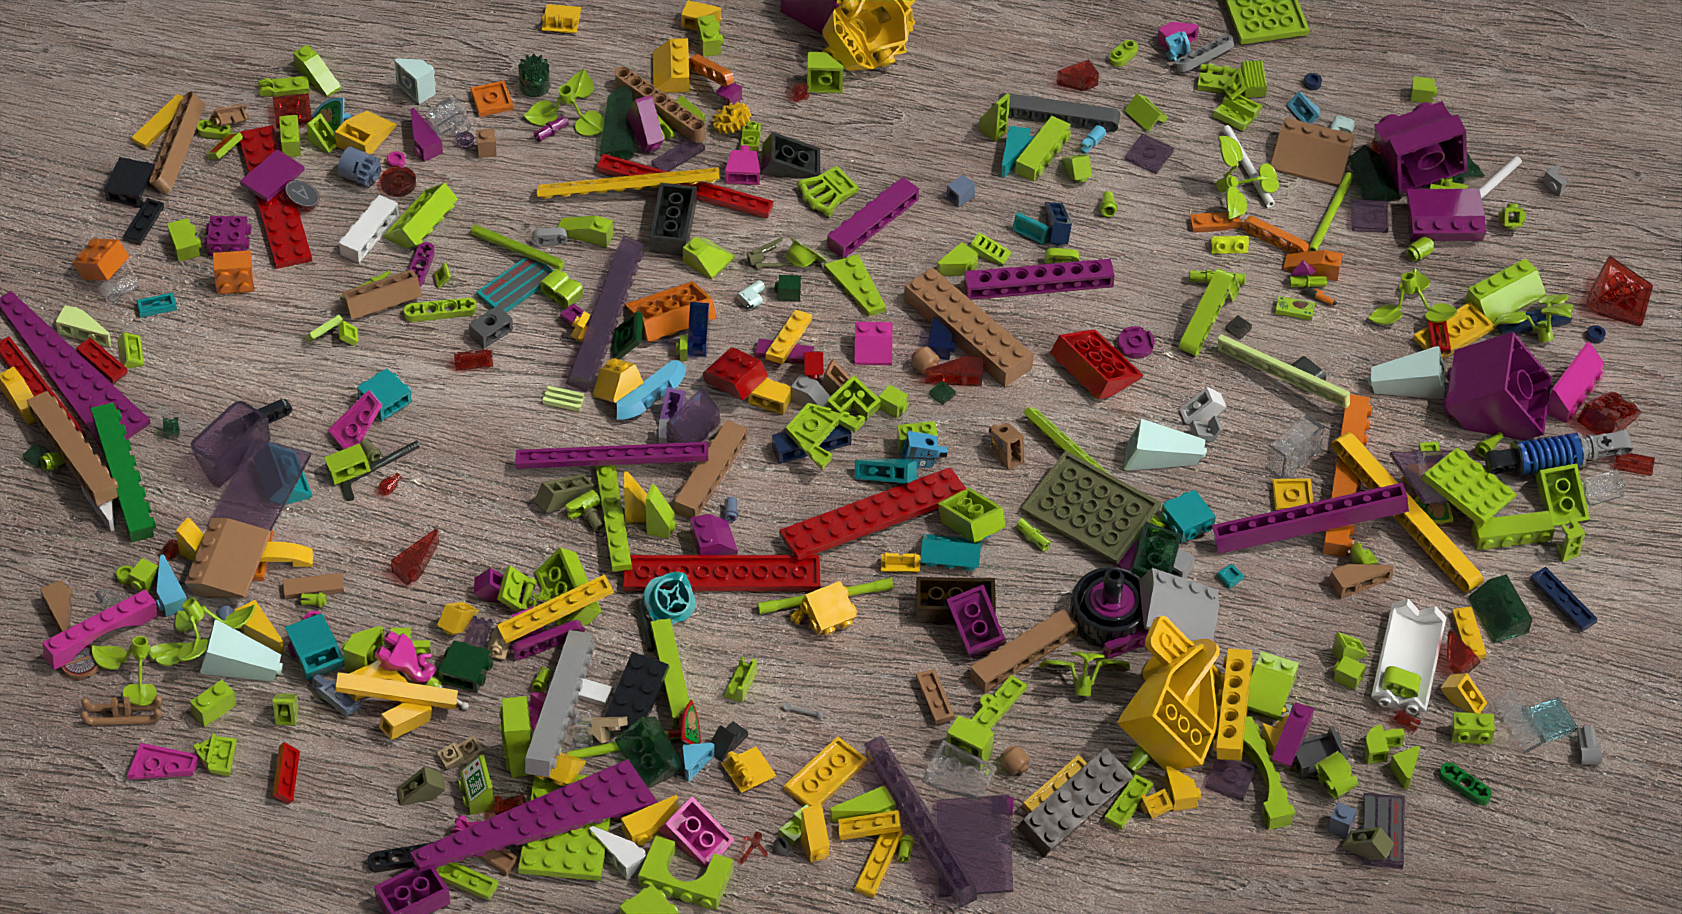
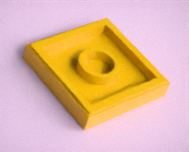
M1311 478L1272 479L1275 511L1314 502Z

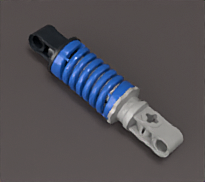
M1626 430L1595 436L1587 434L1584 437L1578 431L1552 436L1551 438L1545 437L1544 439L1538 438L1537 440L1531 439L1530 441L1524 440L1522 442L1512 441L1509 449L1492 450L1485 453L1483 457L1488 473L1497 475L1513 471L1516 477H1522L1523 475H1529L1530 472L1536 474L1540 470L1571 464L1584 467L1586 460L1594 461L1600 457L1628 454L1633 450Z

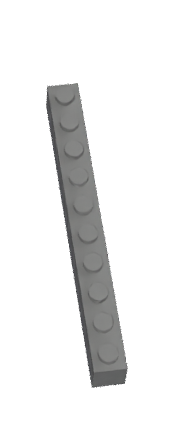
M572 630L568 632L525 758V773L549 777L551 770L556 768V756H560L561 753L560 743L565 741V730H568L570 725L569 717H573L574 714L573 704L578 702V691L581 692L582 679H585L587 674L586 666H590L591 654H594L595 642H592V633Z

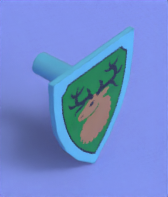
M343 97L324 101L312 115L314 118L321 113L334 133L344 120L351 118L349 113H344Z

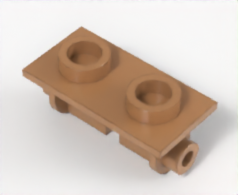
M235 104L226 108L218 107L213 111L209 120H213L214 125L218 127L231 125L232 121L230 118H232L234 124L246 122L249 119V114L244 111L247 104Z

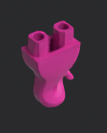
M393 631L385 634L383 641L390 645L389 649L381 646L374 655L381 662L380 666L390 671H402L412 681L426 684L432 678L436 666L425 659H430L433 655L425 653L417 657L413 642L405 634L398 635Z

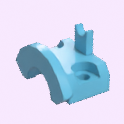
M1185 31L1177 32L1165 38L1169 47V51L1166 52L1169 60L1174 59V61H1177L1176 56L1190 53V43Z

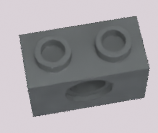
M499 305L488 310L484 315L474 319L469 324L470 337L483 349L513 331L512 317Z

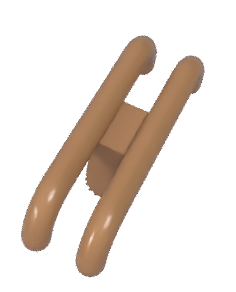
M157 695L154 698V702L141 706L131 704L129 697H124L123 703L119 704L117 697L111 698V704H92L88 698H83L81 704L86 710L91 712H112L113 717H90L86 711H82L80 717L83 722L89 725L155 723L162 716L161 710L157 708L162 705L163 700L160 695ZM154 710V714L150 716H131V711Z

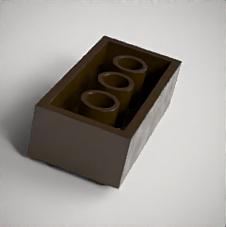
M916 577V623H956L947 599L981 585H984L996 614L995 578Z

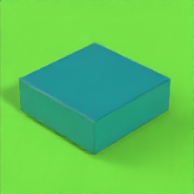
M1232 563L1217 572L1216 575L1229 589L1244 580L1245 576Z

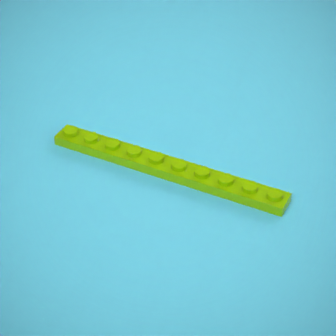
M1026 408L1023 413L1028 417L1027 420L1041 428L1040 432L1043 435L1051 437L1054 440L1053 444L1108 473L1038 409ZM1154 515L1146 527L1151 531H1163L1166 524Z

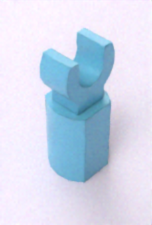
M1096 125L1081 142L1084 146L1080 151L1087 154L1092 146H1096L1104 138L1106 130L1102 126Z

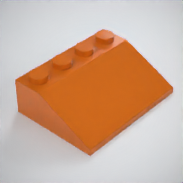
M693 281L624 304L630 316L637 311L643 313L642 337L651 342L657 341L660 337L666 335H675L681 330L692 329L698 324L710 323L711 320L717 318L713 298Z

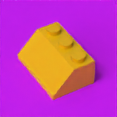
M688 38L669 39L653 51V85L663 93L689 92Z

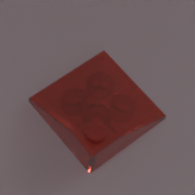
M1609 256L1589 291L1585 306L1600 316L1641 327L1644 322L1653 284Z

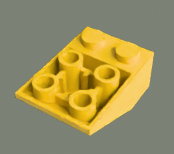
M366 110L345 120L335 131L336 146L343 150L351 146L372 155L397 127V124Z

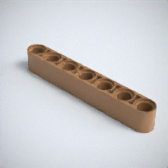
M619 67L615 70L617 89L634 101L652 95L656 112L666 124L694 143H701L705 140L706 133L703 120L631 69Z
M192 91L186 93L179 104L149 180L162 194L168 193L174 186L205 107V103Z

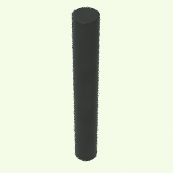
M637 600L635 605L647 651L651 652L655 650L644 604L642 600Z

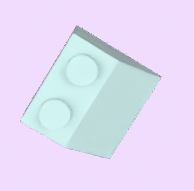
M397 58L394 60L396 83L415 102L421 104L436 94L435 70L430 64L428 65L424 60Z

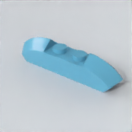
M671 360L646 379L642 385L617 402V420L628 419L642 414L646 411L647 407H651L656 400L665 396L667 387L676 388L685 376L686 366L679 360Z

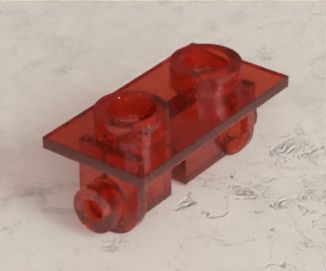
M486 348L485 350H476L475 353H471V351H458L457 354H454L456 371L493 367L492 350Z

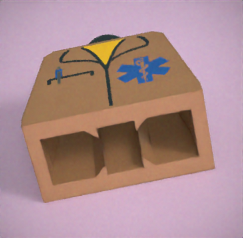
M1009 423L999 426L997 424L992 425L989 428L992 449L1005 467L1009 470L1024 463L1023 435Z

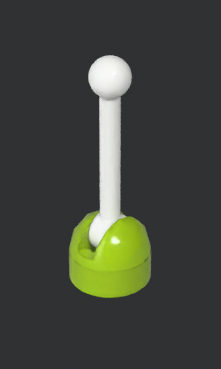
M432 677L426 686L442 688V683L437 678ZM457 699V704H459L463 710H467L469 708V704L467 702H461Z

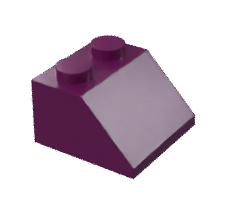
M711 514L690 518V532L698 555L738 554L728 521Z

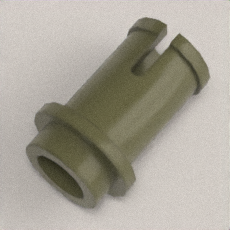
M368 438L363 439L360 445L367 454L368 460L373 462L379 460L381 450L375 447Z
M591 507L584 511V519L590 523L594 532L598 533L605 528L596 509Z

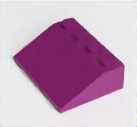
M1480 189L1406 190L1410 241H1417L1424 236L1432 241H1483L1486 234V222Z

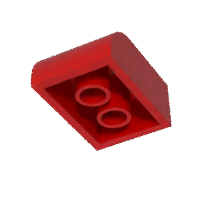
M730 347L703 372V378L706 383L742 401L768 377L761 360L734 347Z

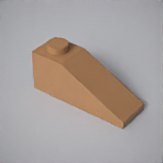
M1367 564L1338 566L1331 570L1329 583L1339 598L1343 599L1391 580L1394 567L1392 565Z
M63 580L40 588L42 600L59 633L69 629L72 612L71 597H73L70 586L66 587Z

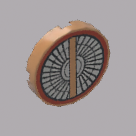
M88 644L71 662L61 666L63 673L69 678L82 680L84 677L93 676L100 666L94 661L92 646Z

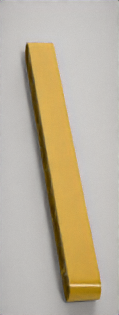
M1347 432L1332 441L1334 452L1369 490L1398 484L1352 433ZM1406 492L1409 512L1393 515L1395 519L1460 590L1468 593L1483 583V576L1480 571Z

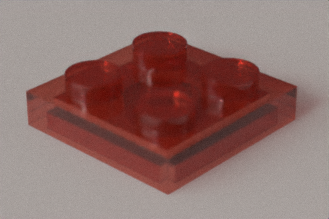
M309 93L273 97L276 128H280L279 116L298 115L299 126L307 125L312 120Z

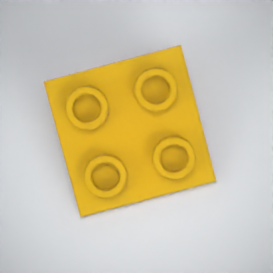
M546 4L545 14L542 15V31L577 34L581 7Z
M757 746L739 755L731 751L726 755L727 760L721 763L741 793L777 776Z

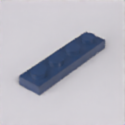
M1542 309L1526 312V315L1531 317L1535 326H1538L1540 321H1546V314H1542ZM1551 315V327L1568 324L1572 321V316L1569 318ZM1528 320L1520 323L1497 325L1500 335L1510 332L1518 334L1533 331Z
M1546 566L1531 575L1530 581L1581 632L1597 623L1598 618Z

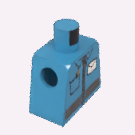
M912 431L907 432L901 450V459L917 460V468H929L934 466L936 457H947V446H938L935 435Z

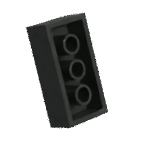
M660 183L649 236L650 252L683 256V247L690 239L697 203L696 186Z

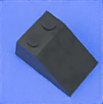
M772 132L762 144V172L778 178H811L819 176L820 148Z

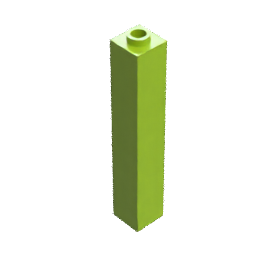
M659 619L651 622V635L657 660L670 666L663 682L673 729H679V714L684 713L686 705L690 700L671 619Z

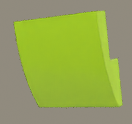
M1226 95L1222 104L1214 110L1212 116L1244 131L1257 117L1263 106L1242 95L1237 96L1233 100Z

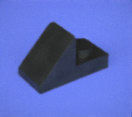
M734 721L726 728L720 725L710 742L714 744V756L723 762L727 758L726 755L734 751L748 737V731Z

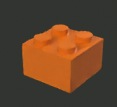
M94 238L88 242L83 251L78 253L77 258L72 263L82 279L108 281L130 256L119 239Z
M251 250L213 253L217 294L255 292Z

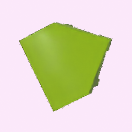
M213 733L209 739L200 744L196 743L193 745V749L210 773L230 777L237 739L220 737Z

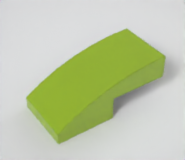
M807 804L795 812L792 820L778 830L777 835L786 838L791 846H794L801 840V810L809 807Z

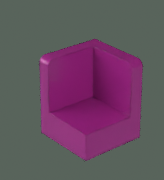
M736 83L727 87L721 85L717 89L716 95L727 100L728 106L730 103L735 105L736 102H740L742 99V86Z

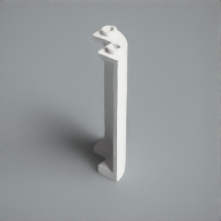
M1409 599L1392 603L1371 695L1380 706L1409 714H1417L1427 710L1446 622V616L1436 606L1418 610ZM1396 666L1418 674L1421 677L1418 697L1407 699L1392 694L1389 690H1383L1381 685L1385 668Z

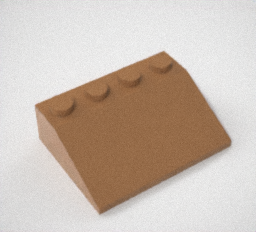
M1284 118L1271 166L1276 172L1339 187L1352 152L1355 134Z
M211 518L185 584L195 596L245 598L271 531L229 518Z

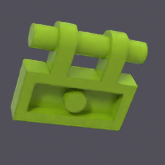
M1213 63L1201 64L1200 71H1206L1207 73L1200 72L1197 90L1226 94L1222 88L1231 78L1228 75H1233L1236 72V68H1230L1227 65H1224V67L1215 66Z

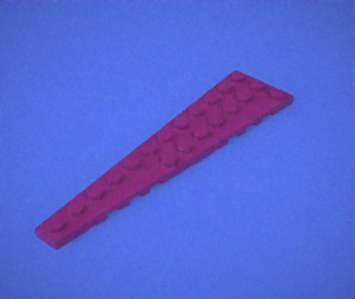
M12 291L0 297V310L12 324L15 331L19 333L23 342L30 348L33 356L38 359L39 364L62 396L65 397L67 403L75 410L76 415L93 435L101 450L102 447L93 422L91 408L114 402L115 408L119 409L122 420H119L120 424L125 425L127 433L124 436L125 440L151 424L150 419Z
M627 759L410 852V858L419 872L448 865L449 863L462 861L465 857L476 855L477 857L493 849L499 851L503 850L504 846L525 844L565 833L569 830L583 828L585 824L592 822L595 824L602 823L603 819L614 817V819L620 818L622 814L637 812L658 803V801Z

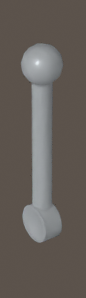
M789 703L783 705V709L786 712L792 710L816 716L818 719H822L824 716L821 711L813 712L792 707Z

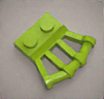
M837 165L819 176L802 179L797 182V187L803 195L802 199L805 202H809L813 210H819L825 213L827 217L833 215L834 210L841 202L844 203L846 199L859 192V187ZM817 185L808 191V186ZM826 189L828 190V192H826L825 194L819 196L816 199L814 198V196L818 195L819 193L825 191ZM835 197L828 207L823 205V203Z

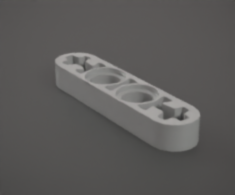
M1231 35L1221 36L1178 58L1175 61L1177 71H1189L1233 48V37Z

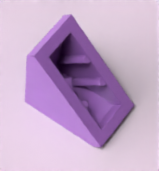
M667 387L660 419H677L679 427L686 409V391Z

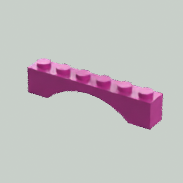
M143 590L42 642L43 657L55 670L71 662L81 650L103 634L124 626H140L156 618V601L146 590Z

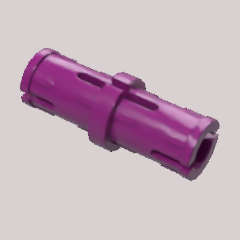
M561 115L556 120L547 122L544 127L533 133L534 137L538 142H541L548 136L557 134V131L569 125V121L564 115Z

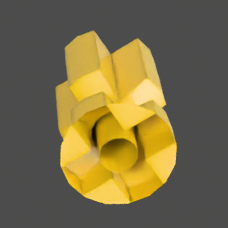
M800 605V610L796 609L791 614L790 619L795 624H799L807 613L803 611Z

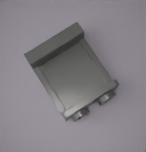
M1334 726L1329 727L1328 733L1303 740L1293 761L1300 780L1316 776L1318 773L1314 765L1336 751L1340 752L1346 760L1349 759L1347 749L1343 748L1341 744L1340 733L1336 732Z

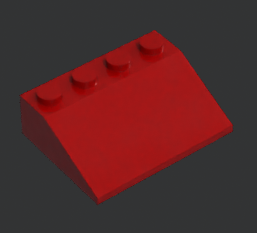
M1096 329L1059 335L1050 351L1055 360L1061 363L1097 399L1111 397L1144 376Z

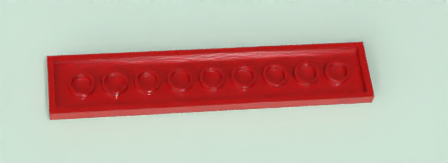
M273 125L240 131L243 138L239 142L248 173L277 149L280 150ZM286 187L268 202L255 195L276 269L312 262V254L297 204L287 194Z
M949 467L779 530V535L798 561L938 509L939 502L965 490L966 487L952 468Z
M630 555L632 570H624V591H644L652 579L672 572L685 573L692 591H816L821 588L820 555H811L798 561L794 555ZM660 586V587H659L661 590H663V589H665V590L671 589V587H669V586Z

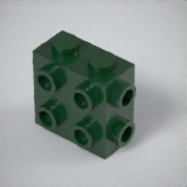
M453 640L451 646L447 647L443 663L440 662L438 665L437 674H439V680L443 684L477 693L480 686L483 687L485 684L487 671L492 669L493 659H491V651L483 647L469 645L466 642Z

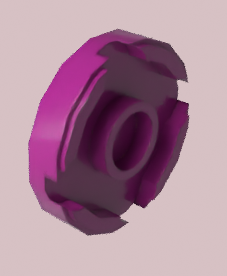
M1140 326L1127 327L1118 336L1117 347L1126 357L1132 359L1147 357L1152 353L1155 345L1152 333L1149 330L1148 332L1143 330L1144 328Z

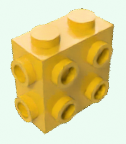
M841 581L805 594L801 600L802 609L808 614L810 626L813 631H816L817 635L824 633L826 636L835 632V629L838 627H842V629L847 628L853 624L854 619L857 617L856 607L850 602L848 590L842 585Z

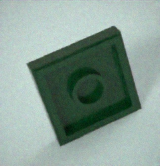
M635 312L615 328L613 358L620 360L641 343L643 313Z

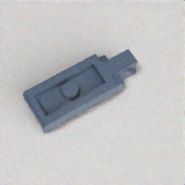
M319 674L312 678L311 686L317 694L345 717L360 709L361 702L359 700L354 701L347 693L335 692L336 682L334 680L327 681Z

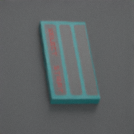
M525 257L476 291V295L492 309L499 305L507 313L540 290V281L553 270L543 263Z

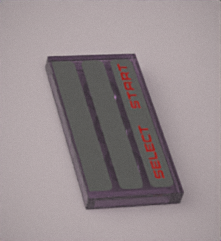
M1364 793L1363 829L1381 827L1394 842V845L1386 859L1369 860L1362 857V865L1403 869L1405 796Z

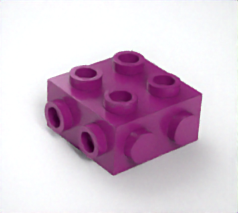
M210 216L209 223H206V234H208V237H204V248H207L208 256H213V253L246 251V249L250 248V238H248V235H251L252 227L251 224H248L247 216Z

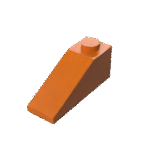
M1318 250L1287 254L1283 270L1293 272L1303 260L1316 269V272L1309 276H1325L1328 280L1337 281L1343 253Z

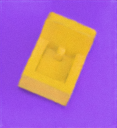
M584 311L581 317L577 316L572 326L575 328L571 337L587 345L594 329L585 325L590 314Z
M1165 788L1148 797L1145 794L1141 795L1143 802L1140 804L1145 814L1150 813L1152 819L1174 809Z

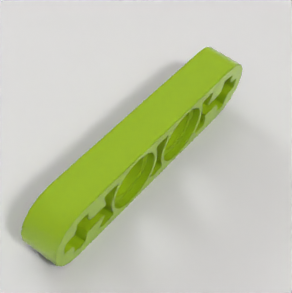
M472 298L410 303L404 307V317L409 322L473 316L477 312V303ZM449 306L455 308L453 311L445 310V308ZM430 308L436 310L434 313L426 312Z

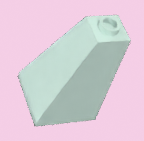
M1439 346L1371 367V375H1368V384L1372 386L1374 394L1443 399L1445 396V368Z
M1141 419L1128 439L1123 470L1197 465L1200 459H1204L1207 448H1204L1205 439Z
M218 620L214 621L208 639L209 645L205 650L200 670L201 674L274 681L276 674L280 675L283 663H280L281 654Z

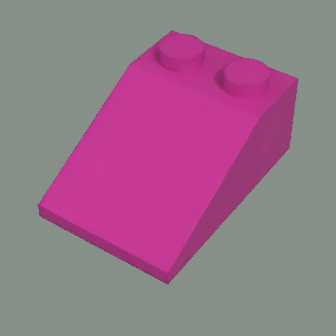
M693 796L684 801L658 828L668 840L675 841L676 847L706 868H708L714 853L721 855L735 841Z

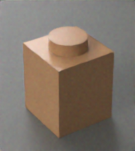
M494 128L476 130L478 157L497 156Z

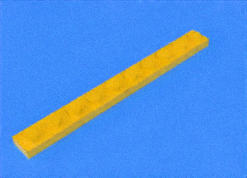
M719 167L540 184L537 185V197L542 196V198L547 199L553 197V195L567 197L572 193L586 195L593 191L605 193L607 190L619 192L624 191L625 188L639 190L645 186L659 188L660 183L678 185L686 182L687 184H697L698 181L712 183L720 179Z

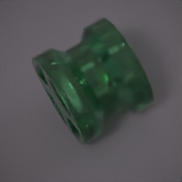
M174 417L173 419L163 418L164 437H169L172 434L180 436L179 417Z

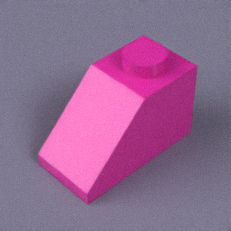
M1170 22L1158 29L1157 42L1169 51L1165 38L1177 32L1185 31L1189 43L1198 38L1199 26L1190 23Z

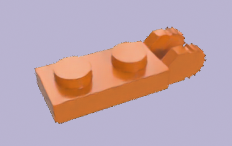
M1226 212L1190 214L1193 233L1240 228L1243 220L1240 219L1241 216L1228 219Z

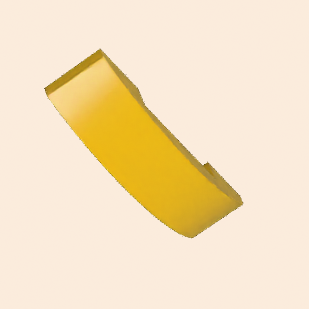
M267 542L260 562H293V567H313V549L288 542Z

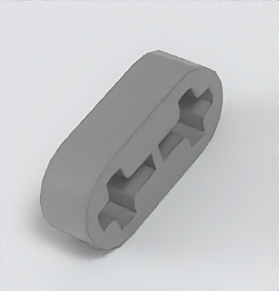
M563 228L536 229L532 232V242L536 246L563 245L567 242V232Z

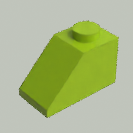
M1078 154L1062 158L1071 180H1077V183L1088 181L1087 178L1093 177L1089 155Z
M961 242L937 262V271L942 276H964L965 271H972L977 268L978 253Z
M276 694L272 701L276 725L296 726L299 707L297 694Z

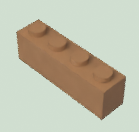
M413 270L342 292L346 312L351 320L362 318L370 313L380 312L388 307H396L406 301H414L422 296L418 277Z

